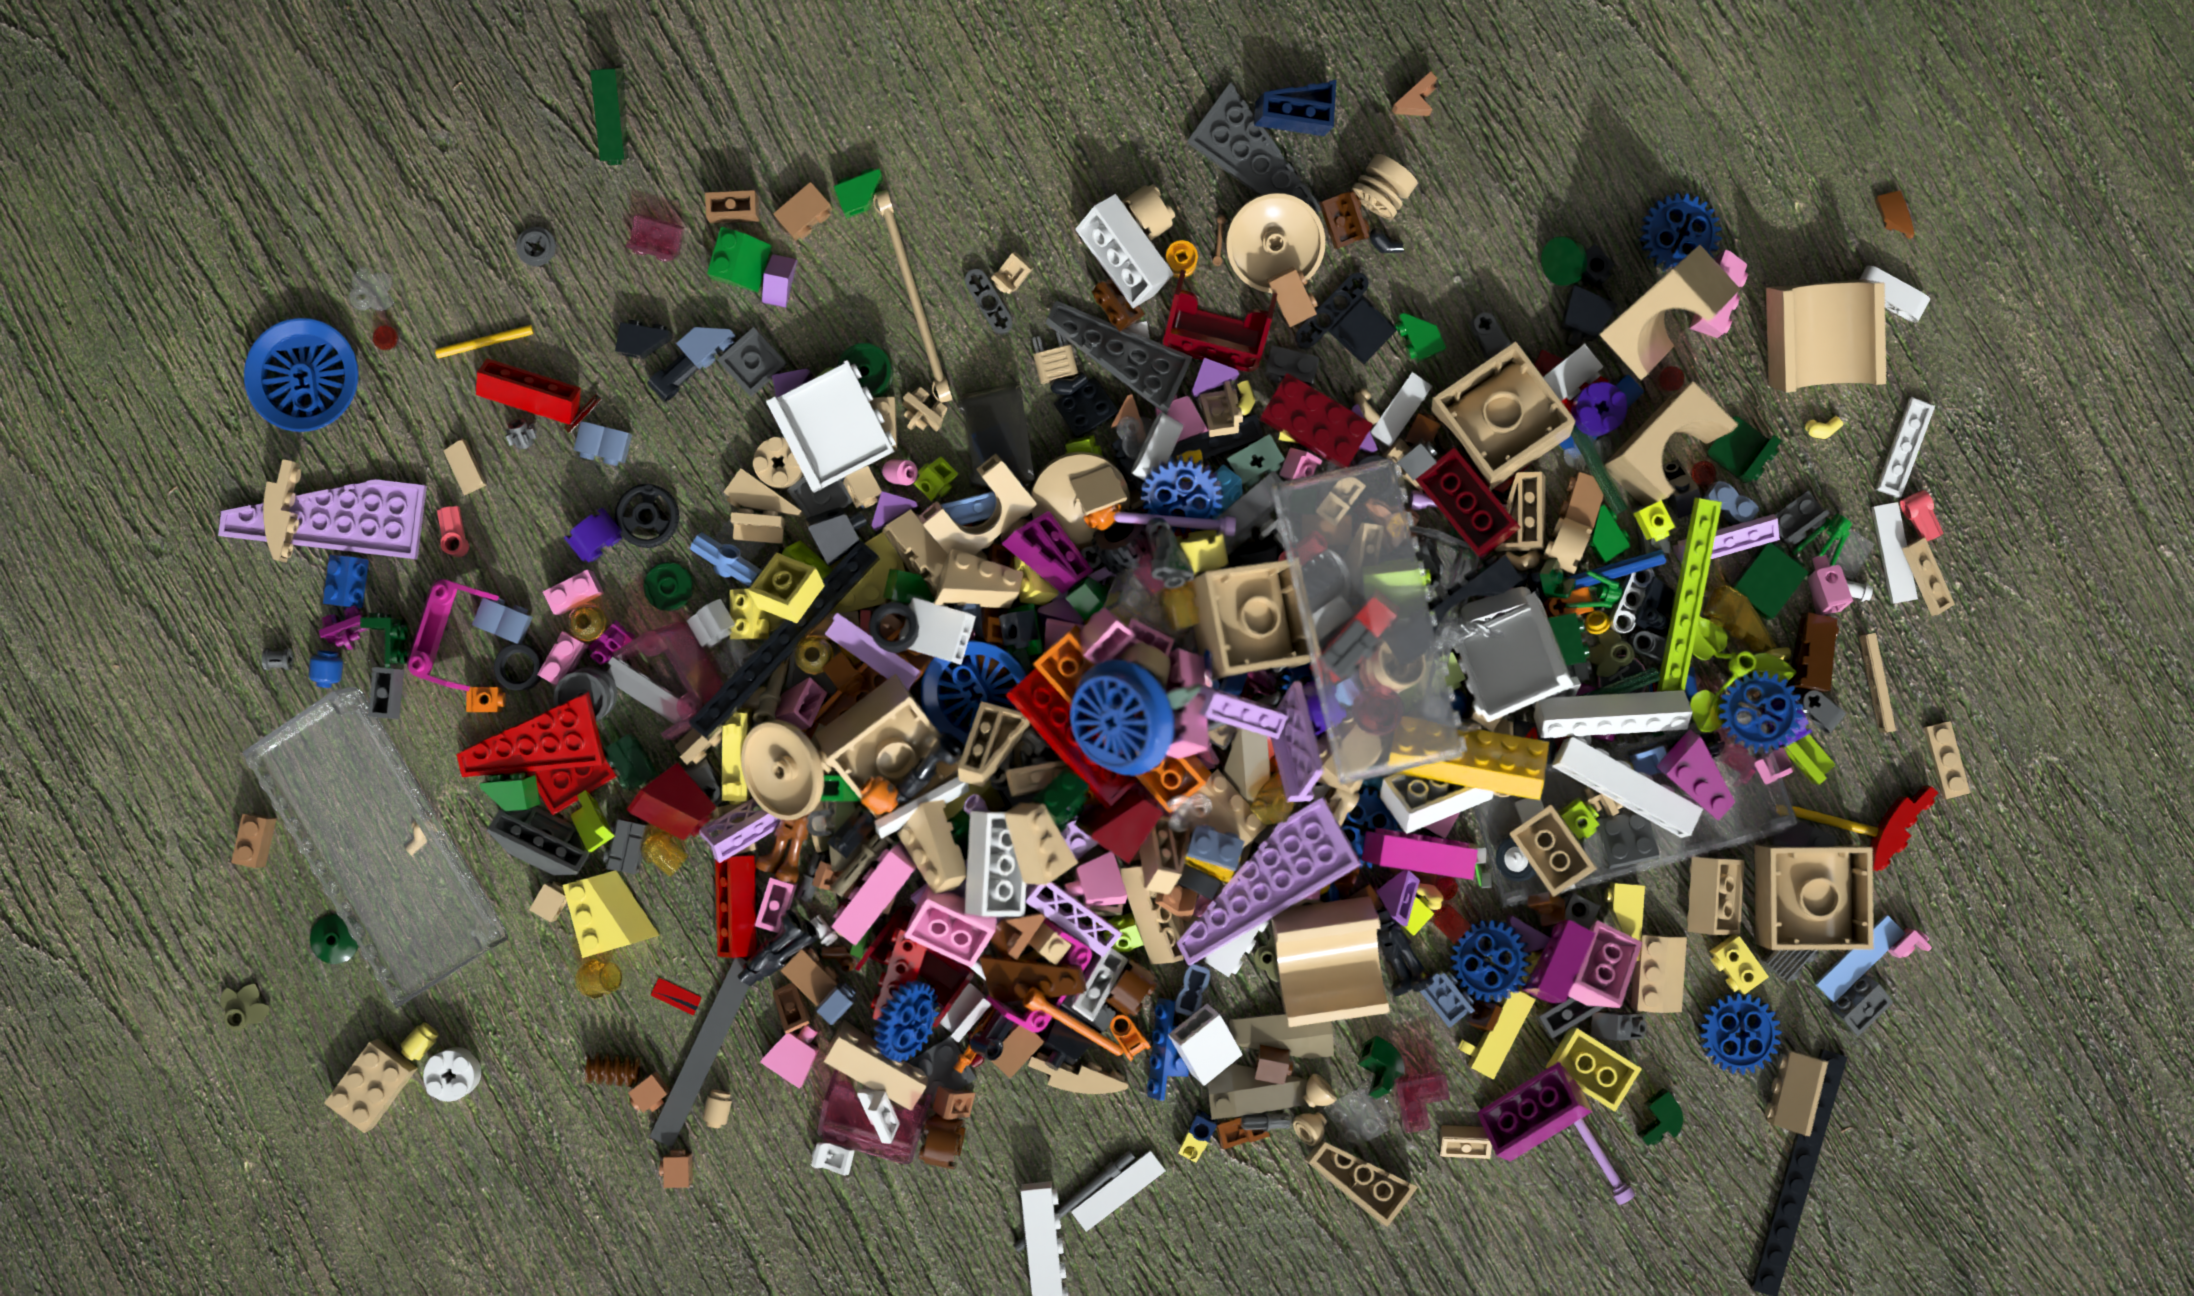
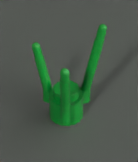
M1835 514L1832 519L1827 518L1826 522L1800 543L1791 554L1796 555L1827 528L1826 533L1830 537L1819 552V556L1825 554L1835 539L1839 540L1830 562V566H1834L1846 539L1850 535L1851 521L1840 514Z
M1588 570L1586 572L1587 575L1604 583L1587 586L1590 589L1597 590V598H1600L1601 601L1567 603L1565 608H1612L1613 604H1618L1621 600L1622 586L1617 581L1609 580Z

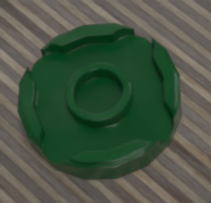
M1558 236L1549 240L1544 246L1541 255V266L1545 276L1550 282L1559 286H1567L1578 282L1587 268L1585 249L1580 242L1578 243L1571 236Z
M665 562L650 569L644 580L643 588L645 597L652 606L659 610L671 612L687 605L692 598L694 584L687 569L679 564Z

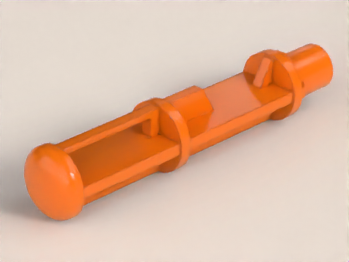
M990 1005L981 1022L975 1028L971 1038L975 1033L985 1030L997 1011L994 1006ZM970 1045L964 1054L958 1055V1061L953 1067L959 1073L963 1072L966 1065L971 1064V1061L977 1054L971 1050Z

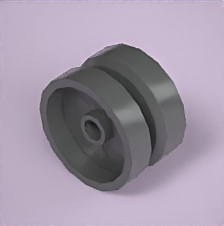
M586 666L567 674L558 682L554 690L555 706H558L589 691L595 720L598 721L613 710L617 702L618 690L615 681L608 672L599 667Z

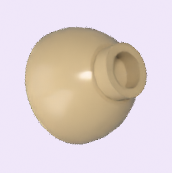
M1312 1074L1307 1081L1306 1094L1303 1096L1307 1104L1314 1108L1316 1105L1327 1106L1337 1101V1095L1329 1083L1320 1075Z
M1318 1112L1316 1114L1304 1113L1293 1119L1294 1130L1304 1143L1310 1146H1317L1321 1142L1325 1132L1324 1126L1327 1124L1322 1114Z

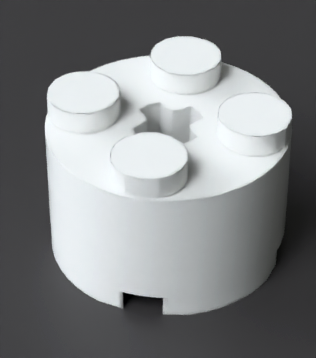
M461 1047L448 1048L431 1057L425 1066L423 1075L428 1094L442 1101H455L469 1094L477 1086L481 1078V1066L478 1059L469 1050ZM450 1070L453 1074H456L455 1078L449 1075Z

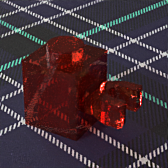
M1447 903L1445 906L1442 905L1440 909L1434 910L1433 918L1430 920L1454 944L1471 927Z

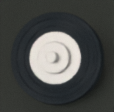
M1512 837L1500 844L1496 852V865L1504 877L1512 881H1525L1537 873Z

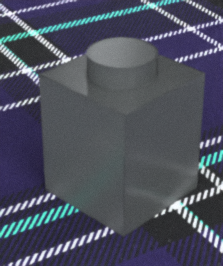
M1421 438L1398 457L1397 462L1414 481L1437 463L1438 456L1436 454L1438 451L1430 441L1426 443Z

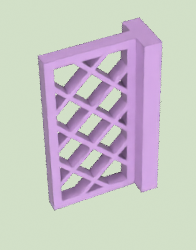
M1293 682L1276 710L1287 715L1288 718L1279 739L1271 737L1286 800L1311 801L1314 796L1312 787L1324 769L1301 682Z

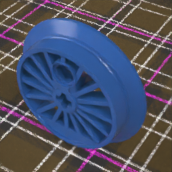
M308 318L285 320L267 329L251 347L244 367L245 389L255 410L271 424L295 432L317 430L337 420L351 404L357 390L359 377L355 353L345 337L330 325ZM323 346H325V347L322 349V351L318 354V356L316 357L317 351H318V347H323ZM333 348H335L339 354L323 363ZM294 350H299L300 359ZM287 351L291 359L293 360L294 365L287 359H285L282 355H280L278 352ZM273 356L289 367L290 370L269 365ZM343 361L344 369L325 371ZM272 370L289 376L267 379V371ZM345 375L344 384L322 379ZM287 383L269 394L267 385ZM318 383L340 388L342 392L336 398ZM290 391L279 406L274 403L273 400ZM320 392L334 402L329 409L322 400ZM311 395V403L305 407L303 404L304 398ZM293 401L294 407L290 416L284 413V411ZM321 409L322 413L314 415V413ZM301 410L307 413V417H299Z
M968 641L964 656L970 655L971 659L963 658L962 664H958L956 668L950 664V661L935 657L928 665L922 679L921 702L925 715L941 734L947 732L956 736L964 746L967 744L981 702L1003 708L1007 707L1002 703L1014 706L1011 710L1020 712L1007 696L1002 695L1009 693L1016 685L998 686L1012 678L1019 684L1027 674L1021 664L1010 653L986 642ZM978 655L985 656L982 671L980 670ZM993 658L1000 663L987 679L990 661ZM1003 666L1011 672L991 683ZM962 668L967 669L971 677L965 676L962 673ZM944 672H948L953 680L944 678ZM941 685L946 686V687H950V688H953V689H956V690H959V691L943 692V693H942ZM963 698L949 707H946L944 702L945 699ZM968 703L957 719L950 713ZM973 707L971 721L968 727L962 724L961 721Z
M1114 659L1096 664L1081 678L1071 705V725L1076 741L1083 752L1095 763L1124 775L1142 774L1160 764L1167 755L1173 740L1174 718L1169 699L1155 677L1143 667L1133 662ZM1142 709L1144 710L1146 717H1135V713ZM1084 713L1095 718H1084ZM1133 724H1147V730ZM1086 725H1101L1090 732L1086 728ZM1103 731L1097 740L1091 739L1092 736ZM1138 737L1146 740V743L1144 744Z

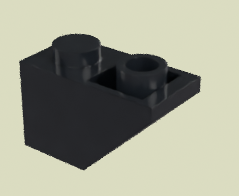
M628 320V323L620 322L615 352L621 356L645 359L673 339V334L667 330L666 326L652 324L651 328L642 326L643 323L636 320Z
M1678 459L1662 465L1664 476L1674 490L1666 498L1669 506L1678 518L1692 514L1695 497L1700 498L1699 487Z

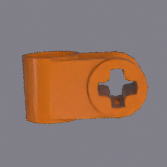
M1589 587L1573 590L1567 599L1550 597L1543 604V607L1546 606L1545 612L1548 618L1576 612L1579 615L1594 611V607L1565 608L1567 603L1592 602ZM1560 604L1561 609L1554 610L1553 605Z
M1120 1011L1116 1012L1109 1024L1110 1029L1118 1044L1123 1048L1127 1058L1132 1061L1134 1059L1133 1056L1145 1048H1151V1046L1129 1015L1126 1016ZM1119 1018H1123L1128 1022L1127 1027L1123 1030H1118L1114 1027L1115 1021Z

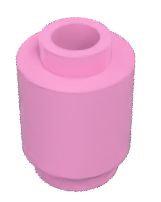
M891 459L884 464L882 473L884 478L890 483L911 485L917 478L918 470L912 461Z

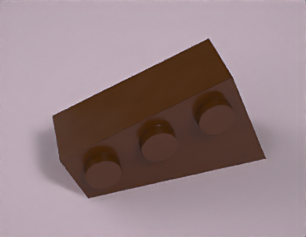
M1809 612L1801 614L1791 667L1796 671V674L1788 681V687L1794 686L1795 688L1808 691H1831L1835 641L1839 633L1838 618Z

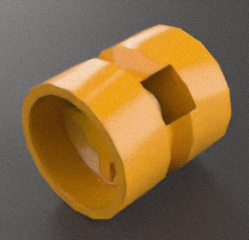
M1184 240L1175 241L1169 246L1165 262L1168 263L1174 273L1173 277L1179 278L1181 269L1186 270L1184 278L1193 274L1198 259L1197 249L1193 244Z

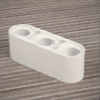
M1866 266L1860 279L1884 282L1885 308L1906 320L1918 322L1930 301L1926 294L1877 267Z
M1161 412L1151 426L1131 473L1145 481L1146 474H1151L1153 466L1160 469L1159 463L1161 460L1167 465L1184 425Z
M1652 568L1642 570L1646 576L1644 583H1639L1636 580V572L1626 576L1622 586L1621 600L1618 604L1614 605L1609 617L1610 630L1622 634L1634 628L1636 624L1634 622L1636 610L1643 602L1646 586L1655 576ZM1628 593H1632L1636 597V604L1634 606H1630L1626 602ZM1618 616L1625 617L1627 621L1624 629L1617 626L1616 620Z
M1517 587L1503 594L1489 596L1466 604L1461 610L1466 631L1527 605L1528 602L1525 596L1531 594V591L1526 587Z

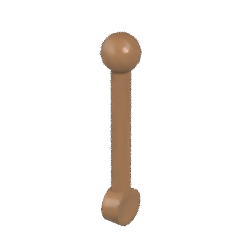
M1224 215L1217 217L1219 226L1216 256L1213 258L1215 266L1222 264L1220 256L1223 226L1226 222V216Z

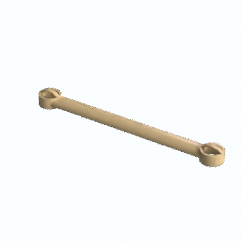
M886 189L876 192L873 199L874 207L885 218L935 378L932 384L933 395L941 403L951 401L953 398L946 376L944 377L895 221L894 210L888 191ZM876 199H877V201H878V204H879V207H880V210H881V211H879V210L876 208V205H875ZM935 386H936V390H937V393H938L939 398L936 397L935 394H934V387H935Z

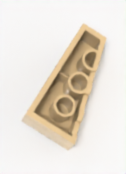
M910 509L887 524L882 531L909 571L923 577L931 594L936 599L943 564L948 554L918 518L919 515L914 514ZM943 602L941 606L946 607L951 603Z
M1142 864L1119 869L1150 964L1173 963L1184 960L1177 945L1178 940L1185 933L1183 920L1155 903L1157 892L1146 890Z
M843 1020L828 1045L824 1062L873 1090L886 1091L889 1099L912 1111L927 1087L928 1077L926 1074L903 1059L901 1062L885 1057V1055L880 1053L881 1049L876 1046L878 1042Z
M1323 1141L1315 1146L1305 1158L1308 1164L1386 1227L1389 1226L1418 1188Z

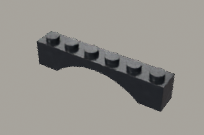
M1492 555L1482 562L1483 566L1477 570L1475 568L1466 573L1464 581L1460 584L1459 582L1453 583L1445 589L1447 592L1442 597L1439 595L1431 599L1427 603L1429 607L1425 610L1419 609L1409 616L1410 621L1405 625L1400 623L1390 630L1392 634L1384 640L1400 665L1412 663L1431 649L1433 637L1439 623L1457 603L1470 596H1495L1503 594L1522 580L1506 555L1499 557Z

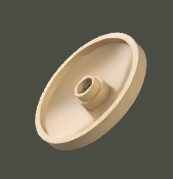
M1277 192L1262 194L1246 202L1232 218L1226 235L1227 256L1233 270L1242 281L1256 290L1272 293L1266 279L1291 267H1294L1297 272L1301 270L1306 281L1315 274L1322 262L1325 251L1324 228L1316 212L1300 198Z
M1071 452L1061 455L1049 462L1039 472L1033 483L1030 496L1037 503L1032 510L1033 519L1049 510L1078 550L1093 547V534L1098 529L1095 527L1092 529L1085 523L1083 518L1085 513L1080 503L1075 500L1076 495L1070 485V481L1111 466L1117 480H1121V488L1127 500L1120 502L1121 511L1124 509L1129 511L1130 495L1125 478L1111 461L1098 454Z
M771 720L762 723L748 733L742 747L741 766L748 790L759 806L770 815L782 820H795L812 812L821 799L824 778L820 758L809 738L796 726L781 720Z

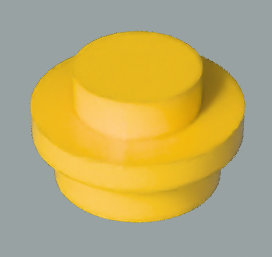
M1592 611L1586 617L1585 627L1592 634H1601L1610 627V619L1602 611Z

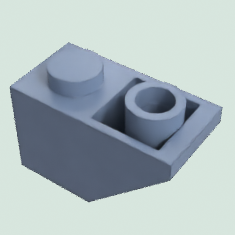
M694 327L676 344L701 369L702 367L707 368L716 360L714 356L721 350L723 352L727 351L734 344L733 340L736 336L730 329Z

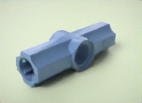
M703 532L699 533L691 544L690 549L694 553L714 565L715 573L722 577L732 576L749 588L762 572L761 569L740 556L741 552L736 546L731 544L722 545Z

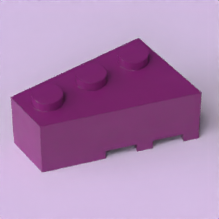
M1049 510L1017 529L1002 543V545L1062 594L1093 572Z
M1690 729L1656 766L1718 821L1735 803L1702 738Z
M1571 920L1558 922L1552 930V937L1522 990L1547 1003L1566 1002L1596 933Z

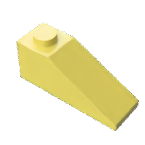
M1610 882V886L1605 891V902H1608V908L1617 930L1641 941L1645 886ZM1640 952L1637 961H1640Z

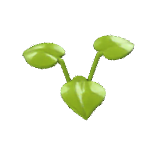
M1699 616L1692 651L1693 655L1701 660H1708L1713 654L1717 658L1731 659L1729 669L1732 676L1718 690L1716 695L1711 691L1702 690L1697 692L1690 701L1691 716L1697 728L1702 732H1712L1727 722L1726 720L1719 719V715L1726 712L1720 710L1719 705L1727 704L1720 696L1736 678L1749 673L1752 674V679L1754 671L1758 673L1759 677H1763L1764 672L1767 671L1768 678L1770 679L1775 674H1778L1777 681L1780 683L1784 679H1787L1788 682L1796 674V671L1782 659L1768 653H1758L1756 655L1750 652H1741L1738 655L1734 652L1731 654L1719 653L1727 646L1728 637L1725 630L1714 621Z

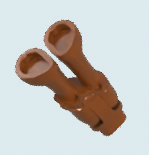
M812 812L795 820L780 819L773 835L777 837L771 853L759 856L755 866L759 870L775 873V877L782 882L791 884L797 882L799 877L798 862L803 841L807 839L809 833L810 815ZM792 839L788 854L783 862L788 840Z

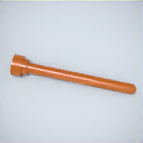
M1031 988L1026 993L1023 999L1025 1007L1032 1011L1042 1010L1117 1056L1123 1054V1048L1047 1002L1044 994L1036 988Z

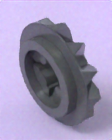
M531 227L523 231L518 237L516 250L519 258L524 263L539 267L548 264L551 258L555 256L557 245L549 231L541 227ZM538 241H541L540 246L545 251H536L533 254L534 249L531 248L528 242L537 244Z

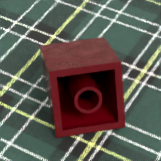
M676 763L644 786L627 810L629 813L684 841L691 835L695 838L700 834L699 829L706 826L713 819L711 815L717 807L684 769Z
M1138 788L1135 792L1129 789L1110 808L1106 809L1101 804L1076 820L1074 825L1091 839L1130 863L1163 812L1156 808L1158 802Z

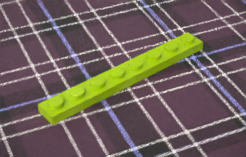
M1696 497L1694 499L1657 692L1680 690L1685 692L1722 505L1720 501Z

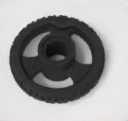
M640 484L628 489L620 497L615 510V523L622 530L621 536L629 543L642 548H653L664 544L674 535L678 527L680 513L676 500L667 490L654 484ZM640 494L643 503L638 504L634 508L632 517H624V511L628 502ZM658 496H661L669 506L670 520L668 521L662 520L660 510L654 506V501ZM650 509L653 513L652 519L649 522H643L642 513ZM638 526L645 529L656 528L659 536L652 539H641L634 536L632 532Z

